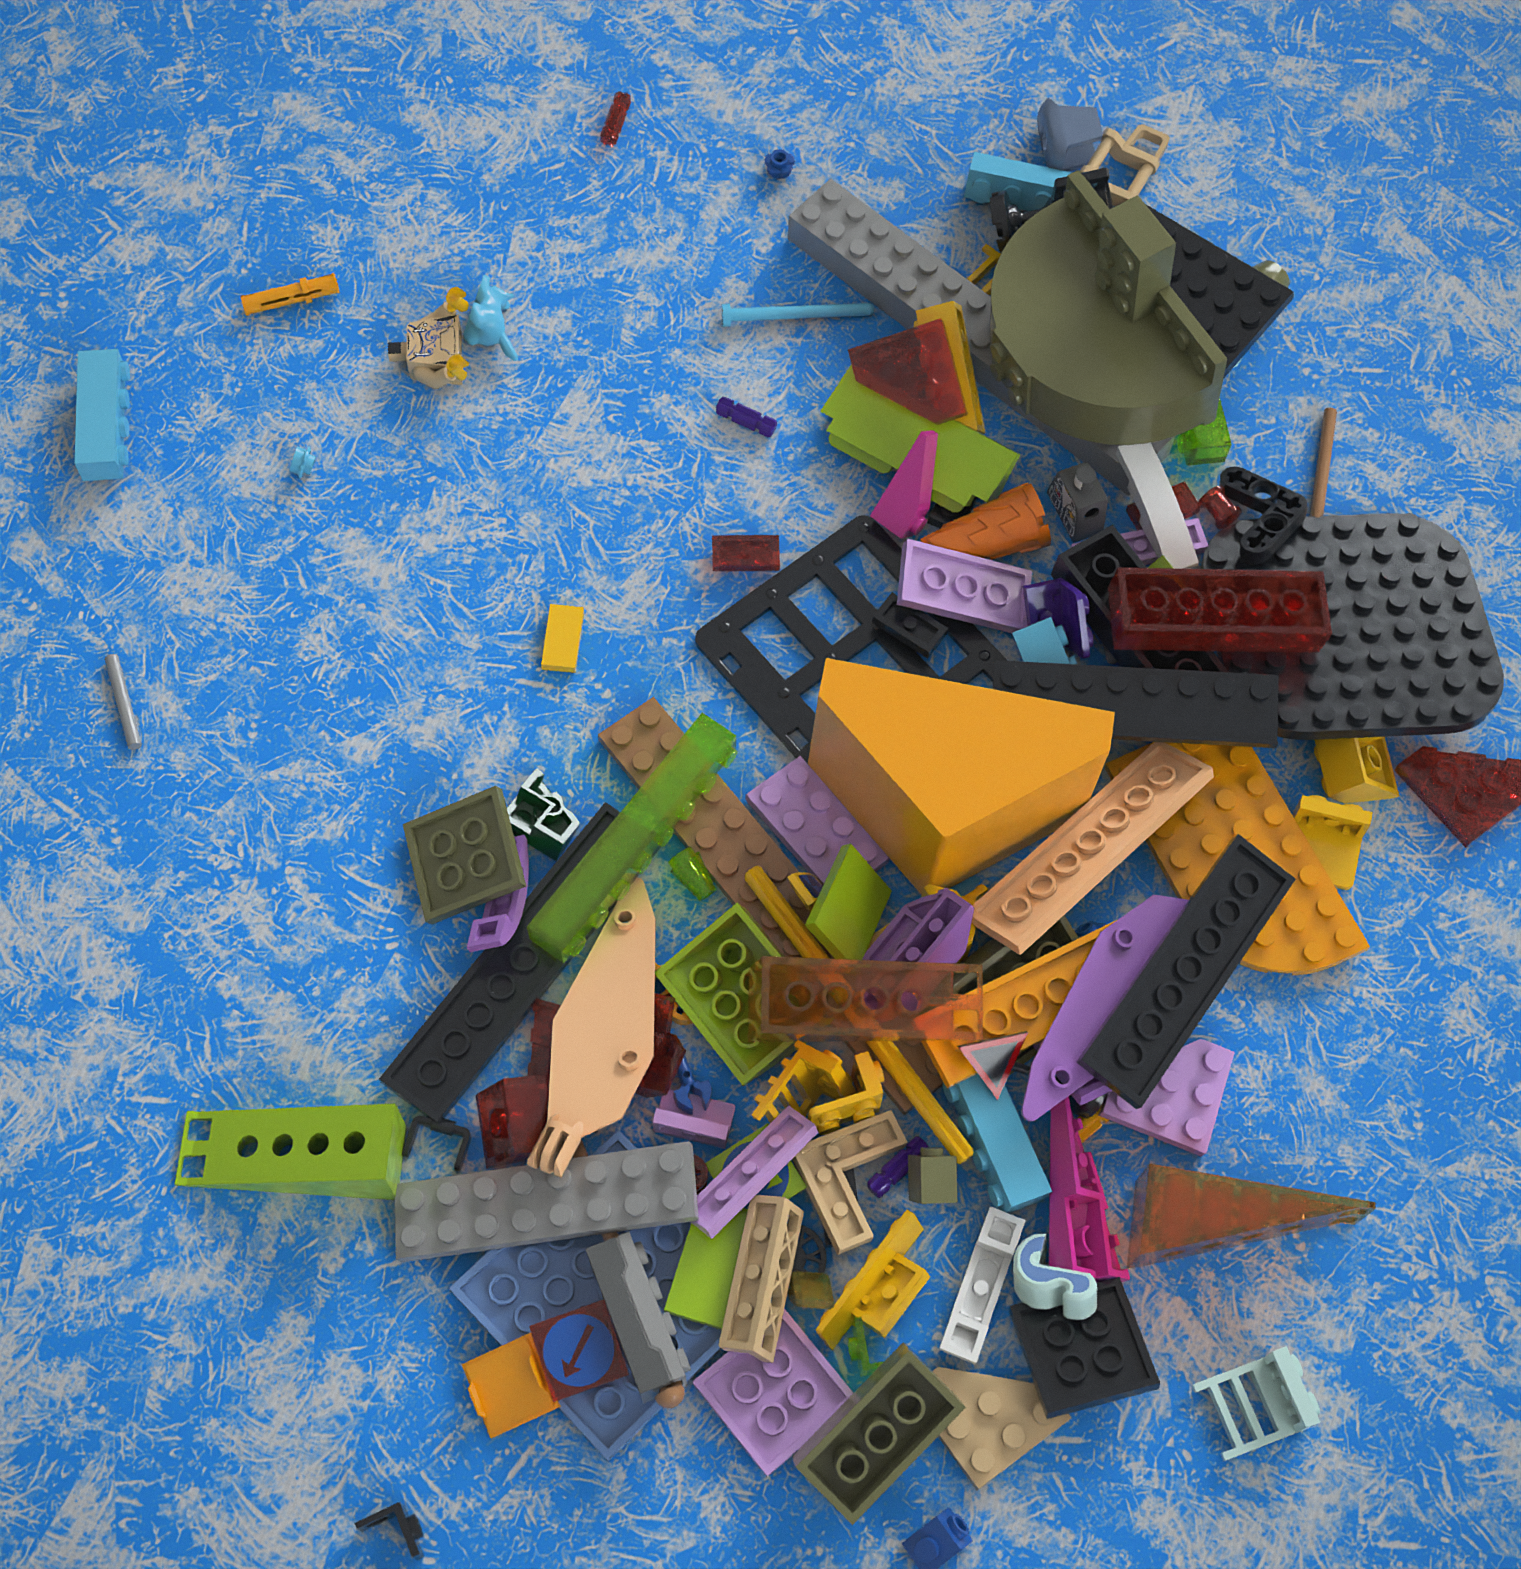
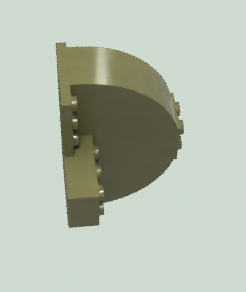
M1079 170L1067 175L1065 197L1045 207L1028 219L1008 241L995 267L991 286L990 349L992 353L990 371L994 379L1004 384L1010 401L1015 406L1019 405L1025 415L1030 413L1042 423L1059 432L1095 443L1111 445L1145 444L1177 436L1200 424L1206 426L1214 422L1227 358L1170 286L1176 242L1138 195L1109 209Z

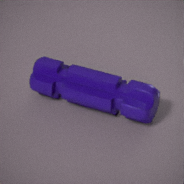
M725 396L721 397L716 405V413L724 418L730 416L732 417L731 421L755 431L758 429V433L771 437L776 430L777 421L767 415L763 418L761 417L762 413L740 403L735 405L734 400Z
M919 1136L914 1137L907 1144L906 1150L901 1149L881 1168L880 1174L876 1173L868 1180L867 1187L870 1192L877 1198L885 1195L890 1190L891 1184L895 1185L908 1173V1155H921V1148L929 1147L927 1143Z

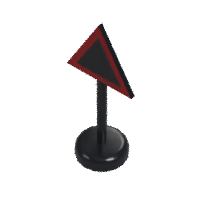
M1027 1031L957 1046L997 1100L1011 1070L1029 1076L1030 1066L1016 1062L1027 1037ZM1055 1076L1056 1081L1062 1084L1058 1077ZM1106 1094L1081 1106L1072 1095H1069L1071 1110L1078 1116L1084 1118L1092 1117L1101 1107Z

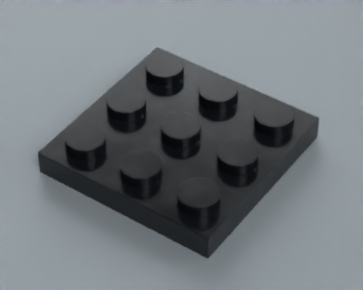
M1120 1277L1097 1283V1308L1090 1317L1075 1320L1063 1316V1305L1050 1309H1037L1022 1302L1010 1306L1009 1313L1046 1419L1159 1389L1160 1380Z

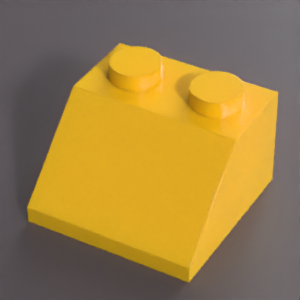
M1385 737L1315 740L1314 754L1321 765L1323 790L1329 798L1342 803H1354L1399 797Z

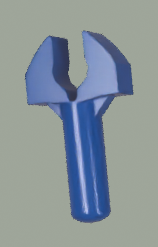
M679 1047L672 1049L669 1055L681 1083L680 1089L673 1091L676 1106L680 1110L693 1115V1105L688 1098L690 1091H692L693 1094L701 1098V1103L706 1111L712 1096V1087L709 1080L702 1082L696 1080L683 1049Z

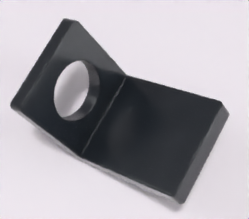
M401 1502L354 1523L357 1530L364 1532L393 1517H397L412 1558L419 1560L424 1557L418 1539L424 1537L419 1520L415 1513L409 1516L405 1505Z

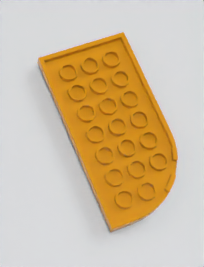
M1154 742L1106 763L1105 770L1111 781ZM1165 742L1213 767L1214 778L1145 840L1177 898L1187 900L1191 898L1230 840L1237 834L1296 879L1240 961V965L1264 973L1270 971L1304 975L1326 970L1367 951L1370 948L1369 943L1254 749L1244 746Z

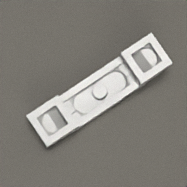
M989 1207L939 1347L940 1351L973 1364L977 1363L989 1328L988 1325L1026 1220L994 1207Z

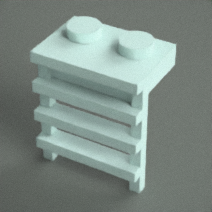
M1287 1346L1272 1351L1261 1359L1191 1385L1194 1393L1204 1389L1208 1390L1233 1449L1221 1453L1223 1461L1304 1431L1320 1423L1318 1418L1320 1414L1318 1402L1311 1392L1306 1391L1301 1380L1303 1376L1301 1364L1294 1354L1290 1355ZM1248 1372L1275 1433L1267 1436L1264 1435L1239 1378L1240 1375ZM1227 1380L1254 1441L1244 1445L1218 1387V1384Z

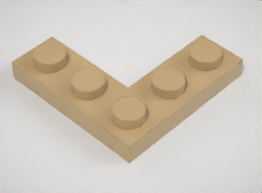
M892 1110L811 1140L792 1158L798 1173L807 1186L808 1195L837 1255L869 1243L874 1238L843 1172L905 1148L908 1142Z

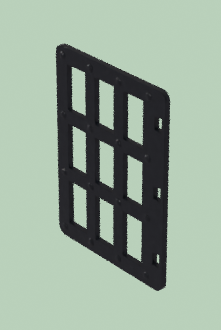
M867 515L854 518L705 624L695 635L696 646L793 756L795 758L801 756L807 764L815 713L800 696L822 680L826 658L848 662L877 641L905 673L962 684L969 683L982 672L993 682L994 660L1008 661L974 624L928 613L933 619L948 628V636L967 655L966 658L939 677L915 650L872 623L873 615L877 612V609L835 565L836 562L863 544L899 582L902 548L872 517ZM815 577L827 587L861 624L833 646L788 598ZM769 610L772 611L814 658L786 680L741 632V630ZM731 656L741 668L733 674L721 660ZM796 730L808 742L802 749L788 736Z

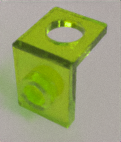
M862 1317L853 1318L851 1325L853 1337L847 1338L851 1361L858 1360L860 1377L872 1375L883 1362L870 1364Z

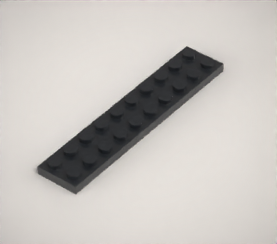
M605 802L526 898L521 920L512 938L503 946L485 949L381 1075L379 1078L380 1082L437 1124L445 1118L615 906L617 901L662 847V840Z

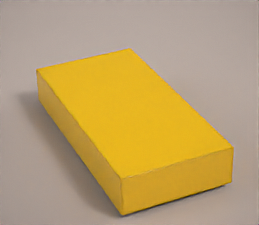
M550 604L541 661L542 670L576 673L584 607Z

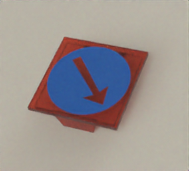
M604 1299L529 1326L553 1403L629 1375Z

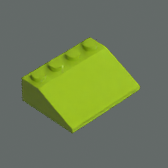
M738 902L655 971L657 978L742 1086L747 1085L795 1052L796 1049L793 1045L797 1040L805 1044L808 1043L836 1019L748 910Z

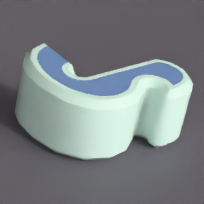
M1033 1234L1024 1239L1014 1254L1013 1267L1014 1290L1020 1300L1037 1309H1050L1063 1305V1316L1068 1319L1081 1320L1090 1317L1097 1308V1283L1090 1273L1045 1265L1047 1234Z

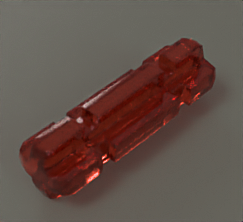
M618 91L614 95V103L611 104L604 123L606 126L602 128L600 134L601 142L604 145L614 146L617 143L619 137L617 134L621 132L627 115L626 111L629 110L631 104V96L627 92Z

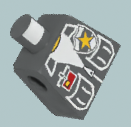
M1084 462L1059 471L1050 484L1047 494L1072 542L1075 543L1089 538L1104 530L1108 499L1096 477L1095 470L1091 468L1089 463Z

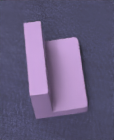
M665 1088L663 1090L659 1108H656L652 1121L653 1132L723 1149L726 1148L735 1112L734 1104L711 1099L705 1111L701 1098L698 1095L689 1094L688 1098L693 1105V1115H690L676 1106L673 1098V1089Z

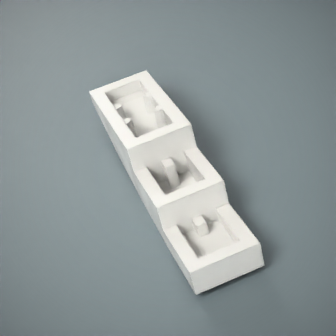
M1151 442L1117 447L1116 456L1129 479L1127 488L1141 514L1139 523L1157 558L1164 555L1177 573L1198 566L1199 562L1187 525Z

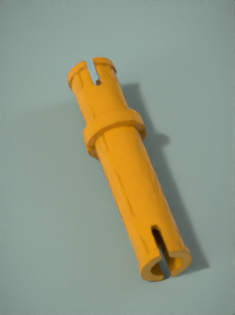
M335 273L309 280L304 277L300 278V282L241 295L245 314L249 316L250 314L306 301V304L313 302L312 299L335 293L338 294L340 290Z

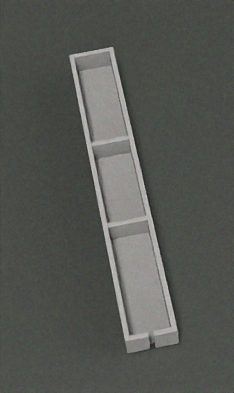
M831 178L789 215V241L914 335V321H917L916 310L949 301H954L961 305L976 381L1081 461L1089 463L1091 468L1126 495H1130L1127 488L1129 479L1116 456L1117 447L1122 445L1102 444L1078 439L1051 428L1030 413L1025 415L1019 405L1015 406L1010 401L1004 384L994 379L990 371V364H992L990 349L991 296ZM1175 436L1151 442L1160 462L1169 455Z

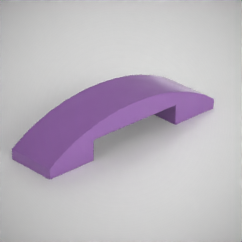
M525 835L516 836L514 839L526 887L486 903L483 918L473 920L467 944L469 952L505 945L512 938L519 925L526 901L529 874L528 843Z

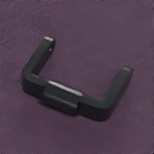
M415 1117L412 1121L402 1156L409 1157L420 1125L430 1128L431 1131L449 1136L454 1134L463 1137L454 1170L460 1172L471 1141L469 1130L465 1127L457 1126L456 1121L445 1118L437 1124L428 1117Z

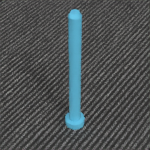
M871 303L731 308L730 304L721 305L723 327L731 326V321L851 317L874 314V305Z

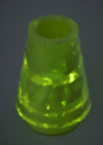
M692 847L682 850L668 861L672 868L670 873L696 896L699 902L717 890L713 885V881L700 853H695Z

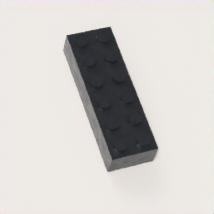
M1113 524L1058 555L1051 576L1053 579L1063 578L1087 596L1089 614H1086V622L1121 667L1229 672Z

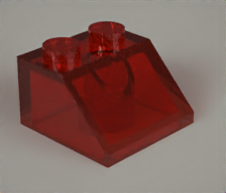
M545 1075L503 1078L475 1095L486 1168L528 1160L547 1124L549 1086L546 1084Z

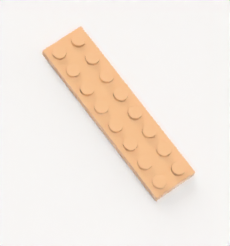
M1154 742L972 905L974 907L972 923L984 933L1021 955L1214 778L1213 767L1165 742Z

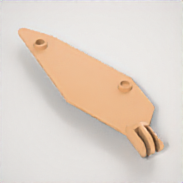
M636 878L617 901L553 1019L547 1124L527 1160V1165L535 1169L540 1166L541 1171L549 1174L554 1171V1175L562 1178L583 1137L623 1118L654 1057L656 919L645 883L641 878Z

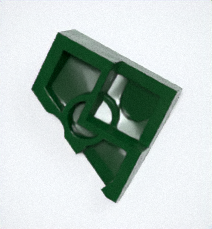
M536 768L521 785L518 795L507 807L513 835H525L530 846L557 861L576 833L580 822L573 812L565 808L563 799L557 791L553 793L549 791L542 781L544 774Z

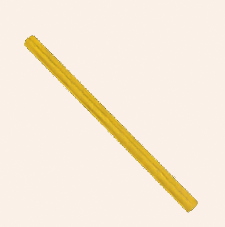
M757 865L749 869L745 873L747 884L948 1153L957 1157V1164L964 1163L974 1153L971 1145L877 1020L854 1003L856 992L762 867Z

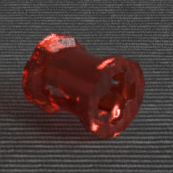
M1222 485L1211 488L1198 501L1199 506L1206 508L1215 519L1214 524L1217 529L1229 526L1242 513L1240 507L1234 506L1224 494L1225 488Z

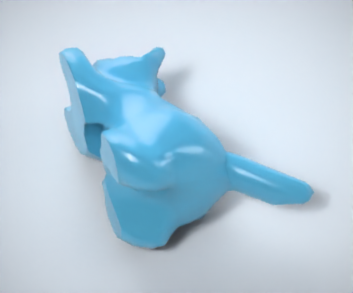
M487 275L483 276L475 302L473 303L463 333L464 340L471 346L480 344L489 347L498 343L504 354L511 360L516 361L518 360V355L505 334V322L501 312L502 309L510 308L508 300L512 299L514 295L512 293H505L504 290L495 285L490 287V278Z

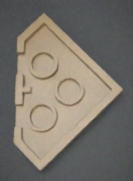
M937 1367L933 1370L966 1407L938 1437L977 1491L1071 1419L1069 1414L1046 1419L1034 1383Z

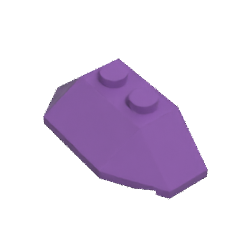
M947 887L939 890L936 894L924 896L905 904L865 953L858 968L856 980L857 993L854 995V1003L881 1024L919 1010L966 952L974 907Z

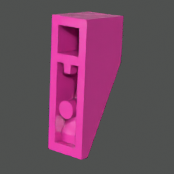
M933 430L922 431L870 515V517L901 539L918 535L927 522V519L924 517L929 511L931 504L938 433Z

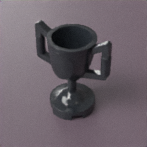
M1101 168L1083 172L1082 175L1108 208H1113L1108 183L1110 179L1109 169ZM1067 176L1055 179L1053 194L1049 197L1045 206L1037 210L1020 211L1017 206L1011 204L1006 190L991 193L990 209L992 223L996 226L998 237H1002V239L996 240L1000 254L1015 232L1028 219L1045 207L1065 197Z

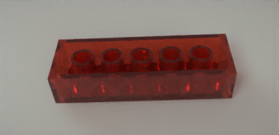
M1117 567L1108 587L1114 649L1319 653L1332 634L1323 571Z

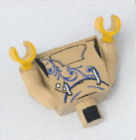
M459 287L451 288L446 295V302L434 312L416 322H410L407 325V342H388L389 362L407 361L410 378L433 389H439L447 384L462 385V380H465L467 377V372L463 368L469 366V362L462 357V331L459 314L456 315V310L459 312L468 310L469 303L463 299L466 297V292Z

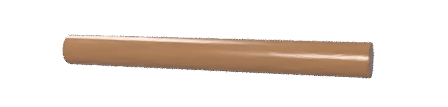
M1326 408L1323 414L1310 516H1315L1316 518L1324 515L1337 410L1334 408Z

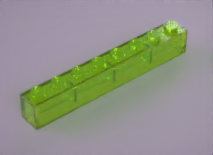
M701 713L527 926L529 939L562 963H565L570 955L573 957L578 955L586 943V935L593 927L598 929L604 923L609 914L607 909L615 900L619 902L624 898L631 886L629 882L637 872L642 874L648 868L653 859L651 855L658 846L664 847L669 842L674 833L673 827L680 819L684 821L690 816L696 805L694 801L701 793L707 794L711 790L717 779L715 775L722 766L727 768L734 761L738 753L736 750V735L704 713Z

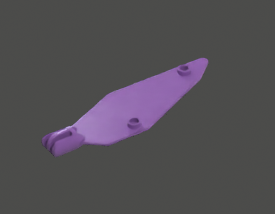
M1152 895L1099 933L1031 1063L1021 1114L1025 1120H1037L1094 1078L1091 1073L1077 1063V1060L1189 900ZM1055 1074L1062 1078V1084L1056 1081Z

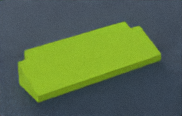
M850 365L820 411L833 418L826 429L830 433L829 443L881 473H889L893 468L899 469L922 431L933 430L938 433L931 500L952 512H960L964 506H970L975 496L985 502L998 498L1020 456L1019 453L855 365Z

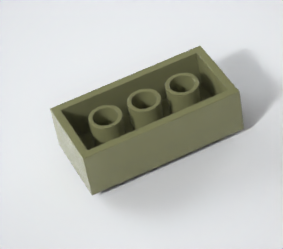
M903 1342L792 1456L794 1465L853 1525L966 1407L946 1384Z

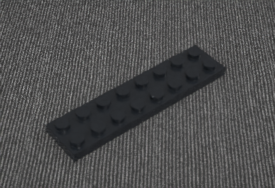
M1239 834L1235 835L1077 1060V1063L1135 1109L1141 1108L1296 879Z

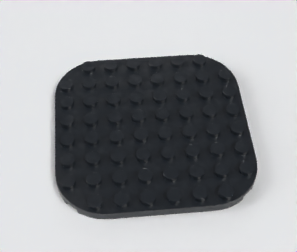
M1412 513L1320 516L1319 518L1307 516L1273 555L1261 564L1246 563L1239 556L1242 536L1258 519L1240 520L1220 530L1208 543L1209 547L1205 549L1201 564V581L1218 658L1226 669L1232 673L1279 675L1278 737L1294 740L1451 734L1479 725L1495 709L1504 686L1502 665L1468 556L1460 542L1442 527ZM1277 525L1265 527L1269 531H1280L1282 529Z

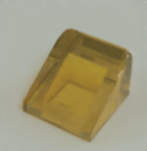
M792 1272L789 1300L796 1307L834 1308V1298L829 1276L825 1273Z

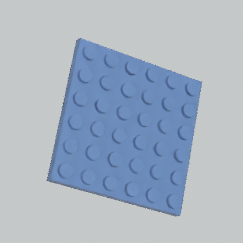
M617 1130L591 1155L637 1148ZM691 1222L617 1232L619 1235L630 1232L634 1243L641 1241L649 1263L643 1265L647 1278L655 1276L663 1297L657 1300L661 1314L664 1313ZM602 1235L489 1250L449 1290L501 1346L528 1333L532 1334L561 1406L559 1407L560 1411L609 1462L663 1407L655 1399L643 1404L590 1265L586 1248L604 1242ZM584 1314L595 1317L608 1328L614 1342V1357L608 1371L598 1381L586 1386H569L554 1378L546 1367L543 1356L544 1342L550 1329L559 1320L570 1315ZM670 1314L677 1334L671 1336L675 1350L684 1349L691 1371L685 1373L688 1383L721 1350L718 1345L722 1330ZM587 1324L569 1364L562 1360L565 1378L582 1370L574 1367L594 1329L589 1324Z

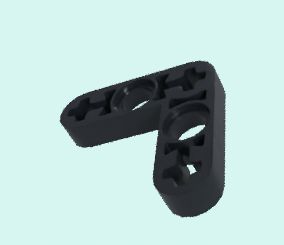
M1229 467L1220 474L1219 491L1223 496L1263 514L1242 536L1239 556L1246 563H1264L1305 520L1307 500L1301 494L1241 467ZM1267 493L1271 497L1267 499L1257 498L1255 494ZM1277 525L1282 529L1280 531H1269L1265 527Z

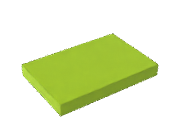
M851 843L841 846L805 924L847 973L858 971L892 892Z
M739 1211L713 1239L691 1223L666 1301L664 1313L669 1312L671 1315L722 1330L747 1216L746 1213Z

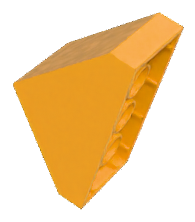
M826 658L818 695L808 765L922 895L923 888L928 884L949 889L1055 832L1091 798L1110 752L1115 712Z

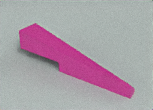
M1068 1096L1051 1109L1050 1187L1052 1192L1050 1193L1049 1266L1090 1273L1096 1283L1120 1277L1121 1282L1130 1280L1128 1269L1120 1268L1115 1247L1120 1245L1117 1234H1110L1106 1223L1105 1210L1108 1209V1204L1091 1151L1084 1152L1078 1131L1083 1129L1081 1118L1073 1117Z

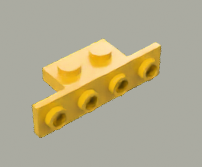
M906 1210L900 1218L892 1223L887 1236L878 1248L870 1252L865 1265L855 1278L847 1282L842 1295L833 1307L822 1315L816 1332L831 1350L836 1347L855 1320L885 1338L929 1280L930 1276L925 1269L904 1257L924 1230L916 1215L910 1210Z

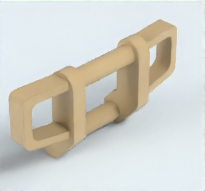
M1140 124L1125 142L1117 131L1106 128L1103 131V137L1088 164L1082 166L1080 172L1099 169L1108 153L1114 160L1138 170L1128 190L1109 183L1112 204L1115 207L1140 194L1150 175L1155 174L1160 166L1159 161L1168 147L1170 137L1149 126ZM1143 138L1160 147L1155 156L1133 147L1138 139Z

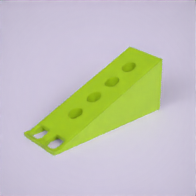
M395 1103L187 1111L175 1185L395 1200L397 1184H400L402 1152L405 1145L407 1126ZM192 1120L212 1121L209 1140H188L189 1127ZM258 1143L257 1150L253 1155L242 1157V1151L246 1145ZM293 1145L288 1154L279 1156L280 1151L285 1146ZM327 1148L322 1154L317 1155L320 1150ZM206 1156L203 1177H182L183 1163L186 1157Z

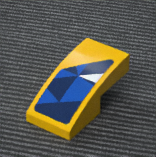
M793 873L787 877L790 886L811 913L823 886L816 876L811 873Z

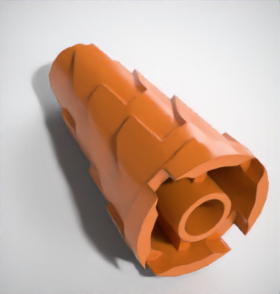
M1027 482L1000 494L998 498L973 508V512L943 524L941 529L921 538L920 542L981 558L990 557V560L1017 552L1023 554L1051 545L1049 525H1044L1042 516H1045L1041 501L1032 484Z

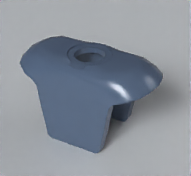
M1047 98L1042 103L1037 114L1038 132L1047 167L1069 172L1081 169L1082 166L1087 165L1095 152L1093 142L1101 141L1103 137L1097 109L1095 107L1060 106L1052 99Z

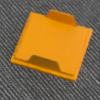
M531 1333L462 1364L469 1382L468 1391L477 1415L483 1418L490 1439L561 1407Z

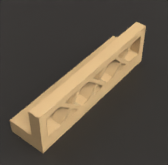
M755 1195L749 1202L718 1347L725 1351L748 1353L762 1362L769 1363L774 1361L804 1211L786 1197Z

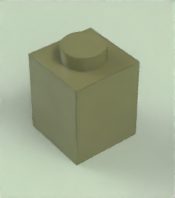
M942 1147L921 1148V1155H908L909 1201L919 1204L958 1203L957 1157L943 1154Z

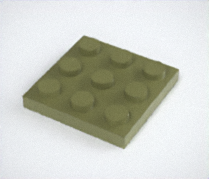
M493 786L403 824L425 922L430 924L437 923L526 887L501 788Z

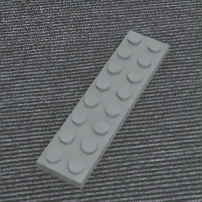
M690 1141L572 1158L562 1178L555 1176L554 1171L551 1174L541 1171L540 1166L535 1169L528 1165L397 1184L395 1197L396 1259L400 1262H408L697 1221L699 1217L693 1145Z

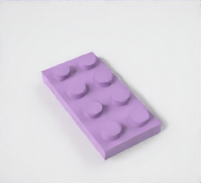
M907 538L902 544L897 605L1013 633L1028 626L1022 586L1031 584L1032 570Z
M801 756L746 794L745 800L807 872L816 876L822 886L842 845L851 843L875 872L889 863L890 858Z

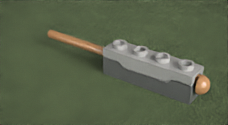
M582 1139L573 1158L588 1156ZM617 1232L601 1234L604 1242L586 1248V1253L642 1402L644 1404L655 1399L661 1407L674 1408L684 1398V1387L688 1386L685 1373L691 1371L684 1349L675 1350L671 1336L677 1334L669 1312L661 1314L657 1304V1300L663 1297L655 1276L650 1278L646 1276L643 1265L649 1263L644 1247L641 1241L633 1242L630 1232L621 1235Z

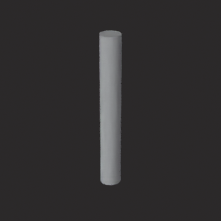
M110 654L104 658L128 749L135 750L142 746L119 657L117 654Z

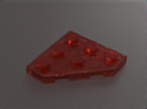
M941 318L848 349L855 380L868 389L936 425L968 415L945 324Z
M1422 746L1394 769L1465 848L1521 806V760L1507 758L1504 761L1486 758L1484 754L1458 751L1455 754L1437 751V748Z

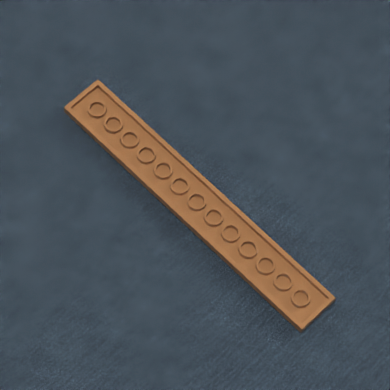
M652 697L599 733V742L732 905L738 902L748 910L836 1018L830 1025L853 1054L856 1055L869 1051L872 1062L879 1061L885 1082L881 1083L882 1089L901 1113L905 1115L915 1108L745 881V873L749 869L757 865L761 866L805 925L810 912L793 891L787 878L799 871L658 701ZM813 935L846 981L857 993L856 980L858 971L847 973ZM913 1011L882 1024L879 1023L931 1094L941 1088L943 1081L911 1024L919 1015Z

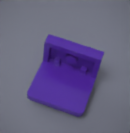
M1063 578L1022 586L1027 625L1030 626L1051 617L1055 627L1062 625L1069 644L1063 646V648L1068 647L1082 659L1089 658L1090 647H1093V635L1091 629L1086 624V614H1089L1087 596Z

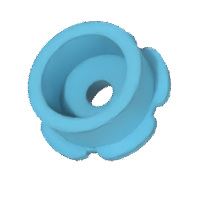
M297 447L289 472L298 474V478H302L303 473L310 475L316 456L310 454V447L307 450Z

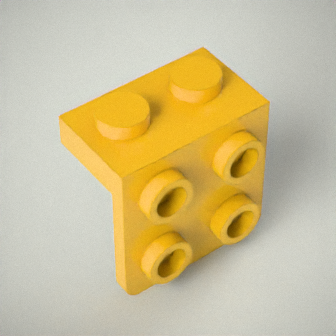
M1302 795L1293 812L1294 819L1335 888L1351 889L1355 880L1362 838L1371 825L1373 812L1363 810L1362 807L1355 804L1341 805L1329 802L1326 798L1318 795Z
M869 1051L854 1055L851 1077L857 1091L856 1094L809 1109L808 1120L815 1124L819 1135L822 1136L840 1129V1124L854 1120V1123L866 1120L875 1116V1113L880 1111L883 1097L881 1083L885 1082L879 1061L872 1062Z

